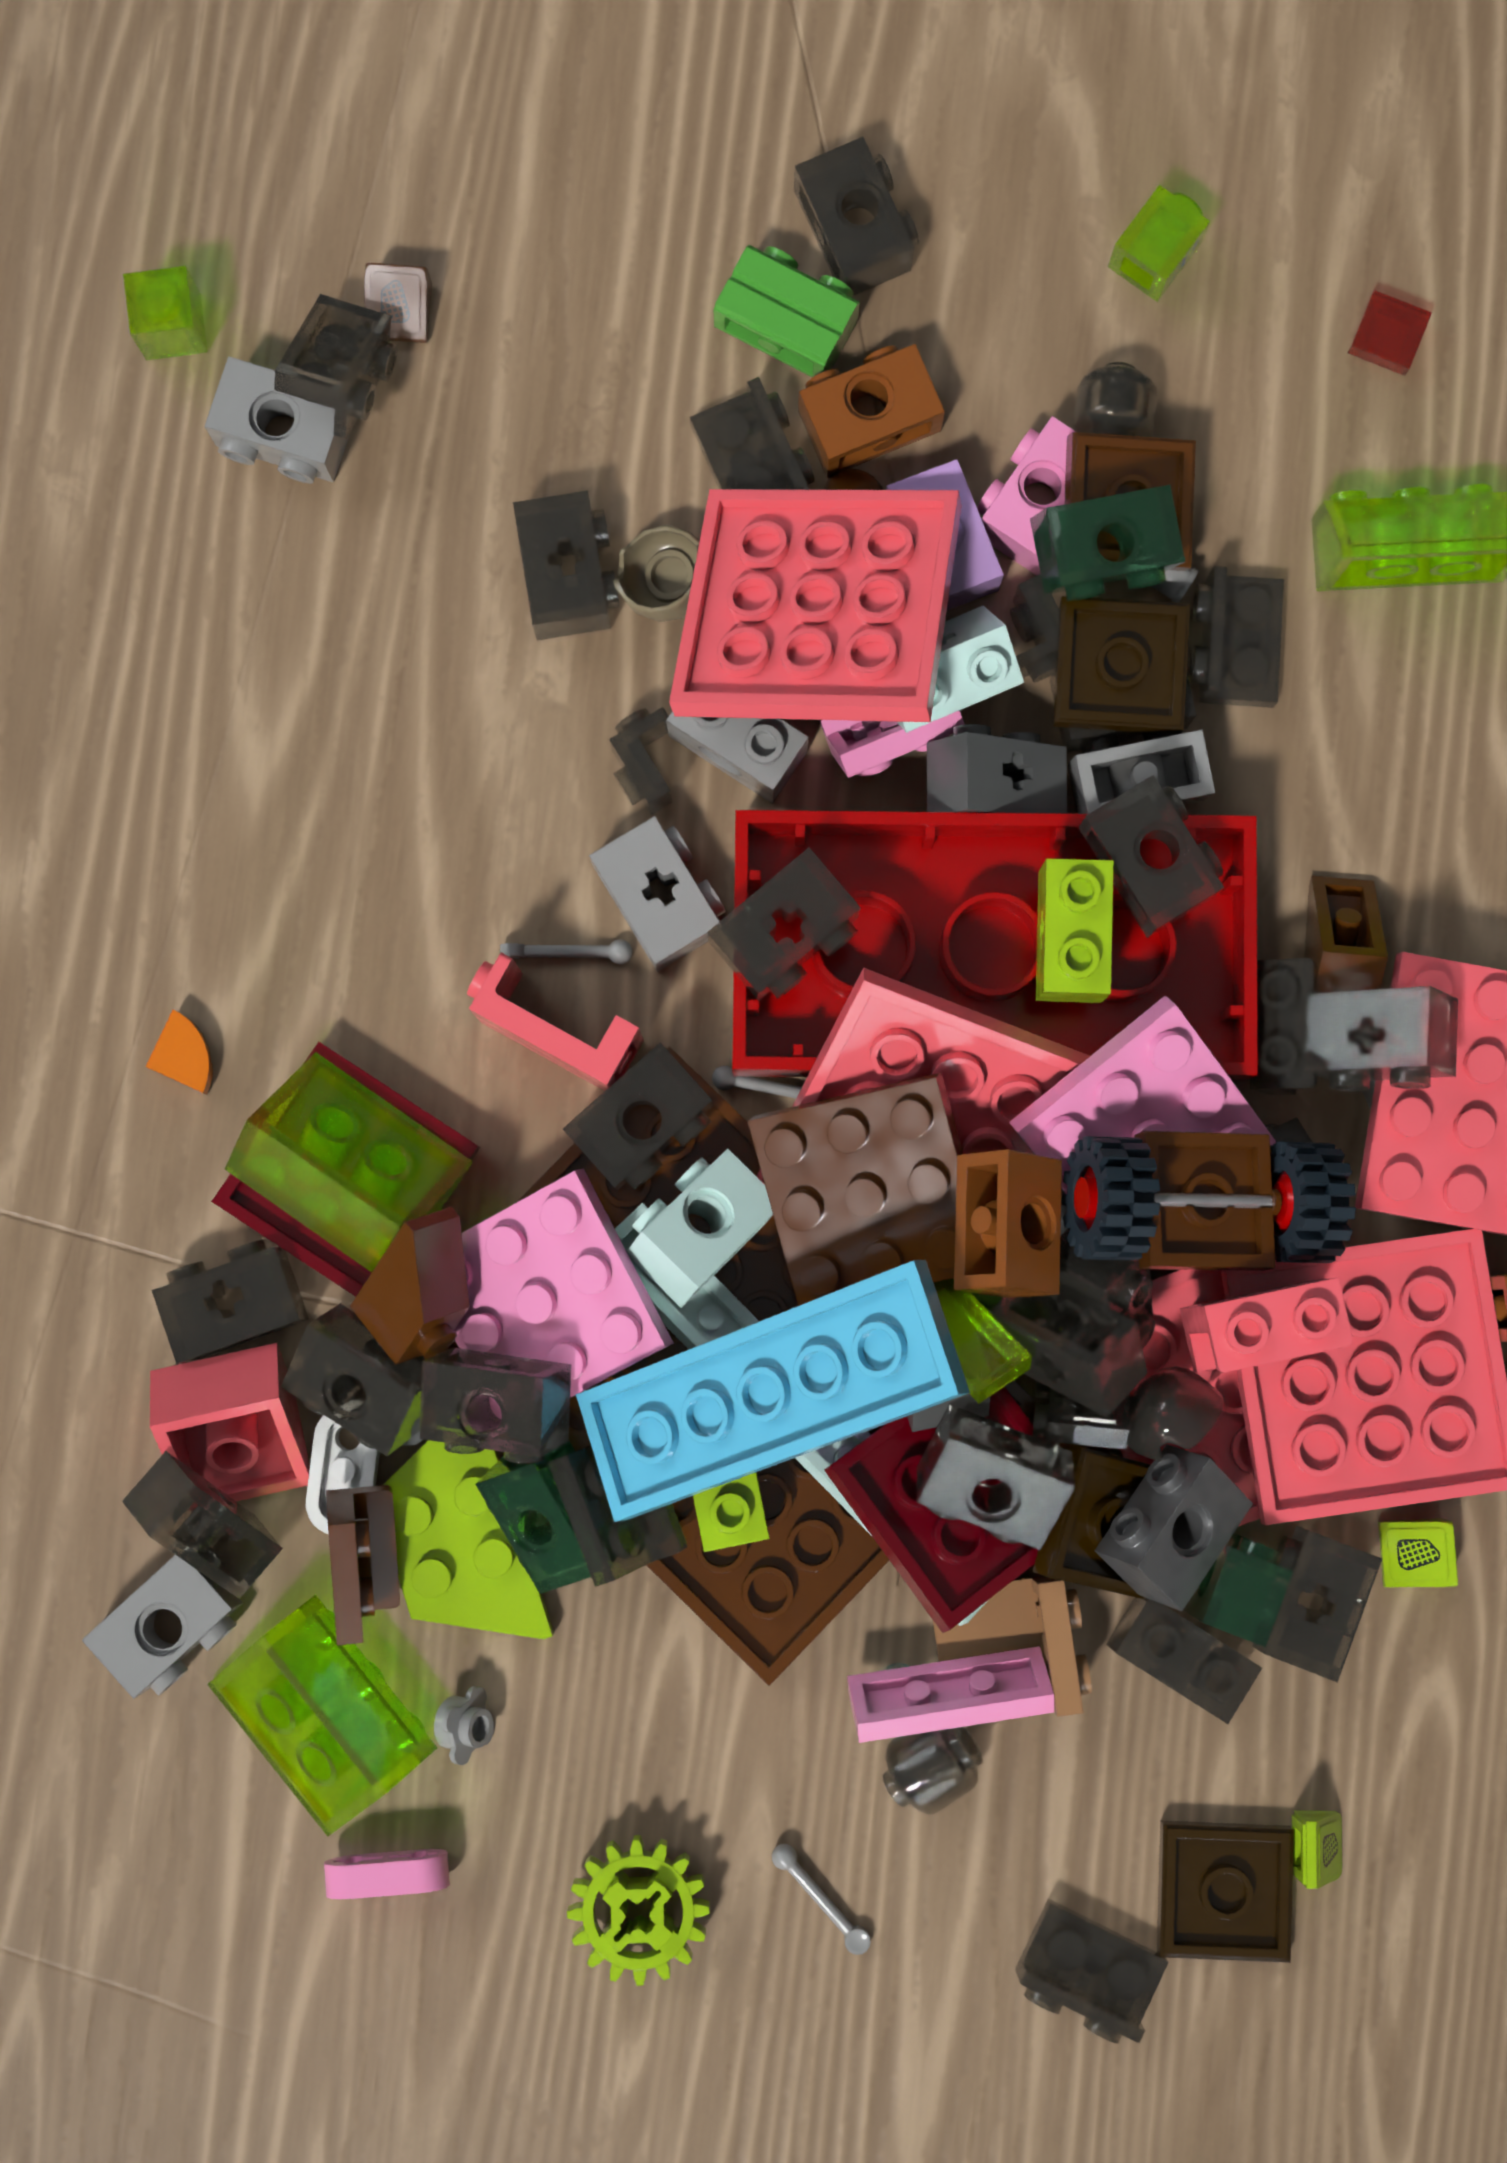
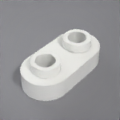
M344 1405L333 1408L321 1417L315 1428L306 1494V1511L312 1524L328 1534L326 1490L376 1486L382 1432L375 1416L363 1407ZM346 1425L355 1426L361 1435L359 1445L352 1450L343 1447L339 1441V1433Z

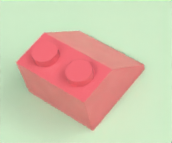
M277 1343L150 1371V1429L186 1512L308 1486L310 1463L295 1390Z

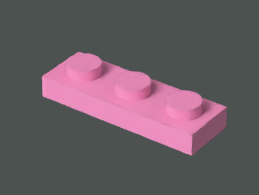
M1040 1646L847 1676L849 1698L859 1743L1055 1712L1054 1692Z

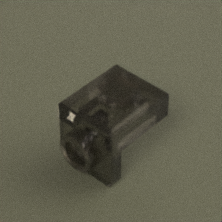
M664 707L652 714L649 713L647 708L632 713L616 725L615 730L618 734L609 739L612 753L622 767L613 773L617 783L632 806L642 800L651 815L672 803L671 790L644 748L668 733L666 720L669 715Z

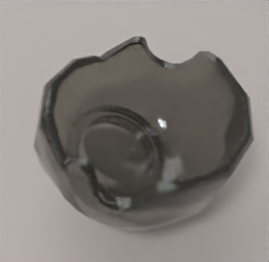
M1177 1366L1162 1368L1140 1382L1129 1394L1123 1410L1121 1428L1124 1443L1134 1453L1156 1461L1163 1460L1164 1455L1160 1447L1166 1443H1172L1184 1449H1191L1203 1439L1216 1423L1223 1410L1224 1395L1200 1375L1187 1368Z

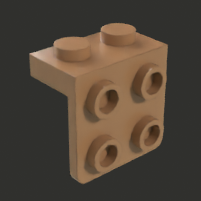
M1043 1575L1015 1579L990 1598L967 1624L962 1626L957 1624L951 1630L942 1633L933 1621L938 1662L1040 1646L1054 1692V1713L1057 1717L1084 1713L1081 1695L1092 1694L1091 1677L1086 1655H1075L1071 1630L1082 1628L1081 1610L1076 1589L1065 1590L1064 1581Z

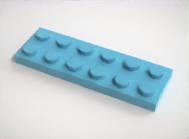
M913 1260L576 1394L614 1522L629 1520L968 1394L970 1391L926 1260Z

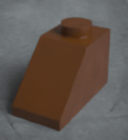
M1311 876L1308 893L1303 968L1309 1013L1327 1014L1332 1017L1356 1016L1373 1018L1388 960L1375 883L1372 880Z
M452 1207L405 1221L350 1305V1308L395 1365L422 1355L425 1359H431L444 1352L456 1339L457 1334L454 1329L470 1308L460 1217Z

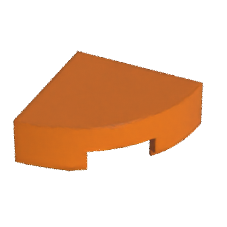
M172 1010L145 1067L207 1095L213 1076L208 1045L199 1028L189 1018Z

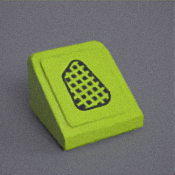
M1435 1518L1378 1522L1383 1587H1455L1458 1585L1454 1526L1451 1520Z
M1294 1810V1814H1291L1292 1829H1294L1293 1875L1307 1889H1318L1339 1879L1342 1874V1817L1337 1811Z

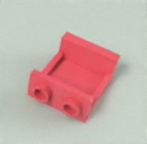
M501 952L494 965L487 961L483 962L467 991V995L474 998L469 1010L482 1024L614 1096L644 1042L639 1027L616 1015L598 1048L595 1049L508 1001L523 975L513 958Z
M1339 1277L1304 1281L1179 1308L1193 1371L1196 1373L1212 1369L1227 1373L1344 1348L1353 1343L1352 1331Z

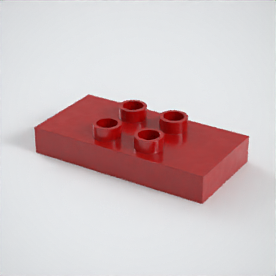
M735 810L733 1076L808 1077L863 968H866L1090 1056L1161 998L1166 996L1177 1005L1232 1082H1245L1258 1075L1257 816ZM1046 858L1114 860L1111 994L1102 1003L1036 1001L1039 870Z

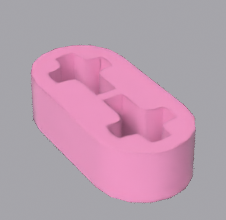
M443 1849L357 1854L336 1857L324 1862L326 1897L330 1899L418 1894L438 1891L450 1886L448 1852Z

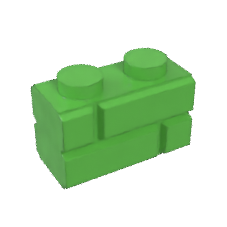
M748 245L736 264L731 278L728 279L713 309L714 327L812 378L824 371L831 370L858 320L860 302L852 298L854 295L853 291L848 285L835 277L822 275L817 280L797 270L799 266L797 261L788 253L778 248L768 246L762 252Z

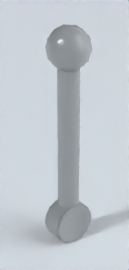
M621 939L613 941L610 945L500 944V953L502 952L513 959L610 958L616 964H624L630 960L633 953L631 945Z
M729 1066L717 1067L712 1075L713 1084L720 1090H729L735 1086L797 1098L802 1088L750 1076H733L732 1067Z
M780 1844L775 1847L771 1856L773 1864L778 1869L788 1870L845 1935V1946L850 1953L855 1955L865 1953L871 1943L868 1931L862 1926H853L797 1862V1852L791 1845Z

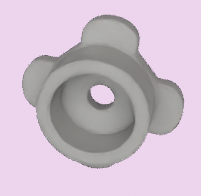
M470 1687L465 1697H448L442 1702L434 1720L435 1739L441 1747L450 1749L449 1757L454 1764H467L471 1753L476 1748L487 1745L492 1739L494 1733L493 1717L485 1707L487 1694L481 1687Z

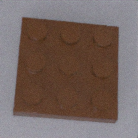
M942 1073L759 1114L747 1121L798 1306L913 1260H926L933 1282L954 1278L957 1155H962L963 1151Z

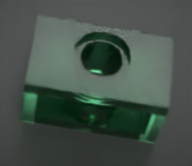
M1171 485L1049 507L1030 518L1044 593L1047 595L1065 591L1067 602L1103 595L1106 593L1104 583L1127 579L1129 590L1164 583L1167 581L1165 571L1185 562ZM1100 531L1110 533L1117 540L1120 548L1117 562L1106 560L1098 551L1097 536Z
M565 1432L507 1452L475 1484L484 1498L488 1509L494 1515L517 1554L521 1565L527 1571L540 1594L599 1575L628 1542L618 1523L614 1522L611 1511Z
M1233 1533L1183 1610L1204 1624L1266 1647L1293 1571L1276 1564L1280 1551Z

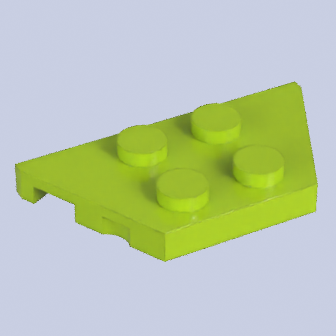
M477 1398L469 1400L383 1484L389 1485L393 1492L398 1578L410 1617L414 1620L537 1639L552 1637L554 1635L553 1627L483 1404Z

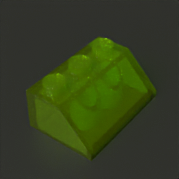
M1488 484L1466 485L1455 489L1454 494L1430 495L1428 488L1410 487L1397 490L1391 494V497L1367 498V493L1361 490L1342 491L1330 495L1329 500H1324L1311 518L1316 591L1503 582L1507 578V491L1493 492L1492 486Z
M315 1052L246 1120L225 1170L370 1272H373L405 1221L439 1211L469 1170L473 1161Z
M316 1594L265 1633L207 1684L327 1837L388 1793L438 1748L426 1734L419 1718L406 1709L385 1682L380 1669L374 1663L367 1660L356 1644L337 1645L335 1614L325 1607Z

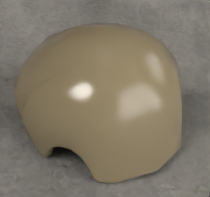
M671 525L643 530L627 547L622 548L619 552L617 579L613 580L616 591L638 615L658 622L683 619L686 615L700 540L691 532Z

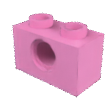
M1053 416L1041 433L1032 428L1026 433L1011 457V461L1018 465L1006 484L995 479L977 506L978 512L983 515L982 522L992 546L1038 577L1063 542L1067 436L1072 432H1076ZM1033 483L1045 484L1053 490L1056 500L1046 505L1036 504L1028 499L1024 488Z

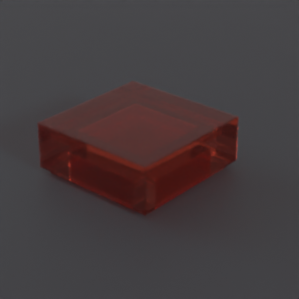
M1374 290L1367 302L1347 353L1405 376L1411 367L1432 312Z

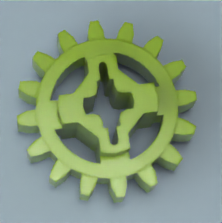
M634 1835L630 1851L622 1852L620 1846L612 1840L607 1843L606 1847L608 1861L603 1863L592 1855L586 1859L584 1866L592 1877L591 1880L575 1878L571 1891L584 1900L583 1902L569 1905L567 1910V1919L583 1921V1926L574 1932L572 1942L574 1946L590 1942L593 1948L589 1954L587 1964L593 1968L604 1959L610 1962L609 1980L616 1982L624 1969L633 1970L636 1985L643 1986L647 1969L655 1968L659 1976L665 1981L671 1975L670 1959L675 1957L686 1965L692 1961L693 1953L686 1941L704 1942L706 1928L694 1921V1918L709 1914L710 1901L694 1898V1894L704 1887L705 1879L703 1874L686 1877L684 1872L689 1864L690 1856L684 1852L673 1861L667 1858V1840L660 1839L653 1852L644 1850V1842L641 1835ZM633 1867H644L655 1871L646 1877H629L623 1870ZM676 1889L680 1895L683 1907V1917L679 1928L674 1924V1919L666 1913V1902L671 1898L672 1893ZM598 1892L603 1895L602 1899L611 1907V1918L602 1930L595 1913V1900ZM655 1893L650 1908V1920L639 1915L633 1921L629 1919L622 1927L629 1904L627 1899H630L635 1904H639L645 1898L649 1899ZM649 1943L654 1949L645 1952H634L625 1950L624 1947L627 1944Z

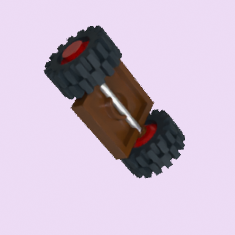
M1143 1131L1135 1134L1134 1138L1085 1136L1083 1140H1078L1074 1144L1075 1152H1070L1067 1159L1071 1170L1064 1171L1063 1182L1068 1187L1067 1194H1062V1205L1067 1206V1214L1063 1216L1064 1228H1071L1067 1236L1069 1245L1075 1246V1255L1082 1257V1259L1139 1260V1269L1265 1271L1275 1268V1260L1276 1262L1332 1263L1336 1261L1335 1256H1341L1345 1251L1342 1240L1350 1241L1353 1231L1347 1225L1348 1219H1355L1356 1207L1349 1206V1197L1356 1195L1355 1184L1347 1183L1352 1170L1349 1163H1342L1345 1157L1343 1151L1335 1149V1144L1276 1142V1145L1270 1146L1269 1134Z

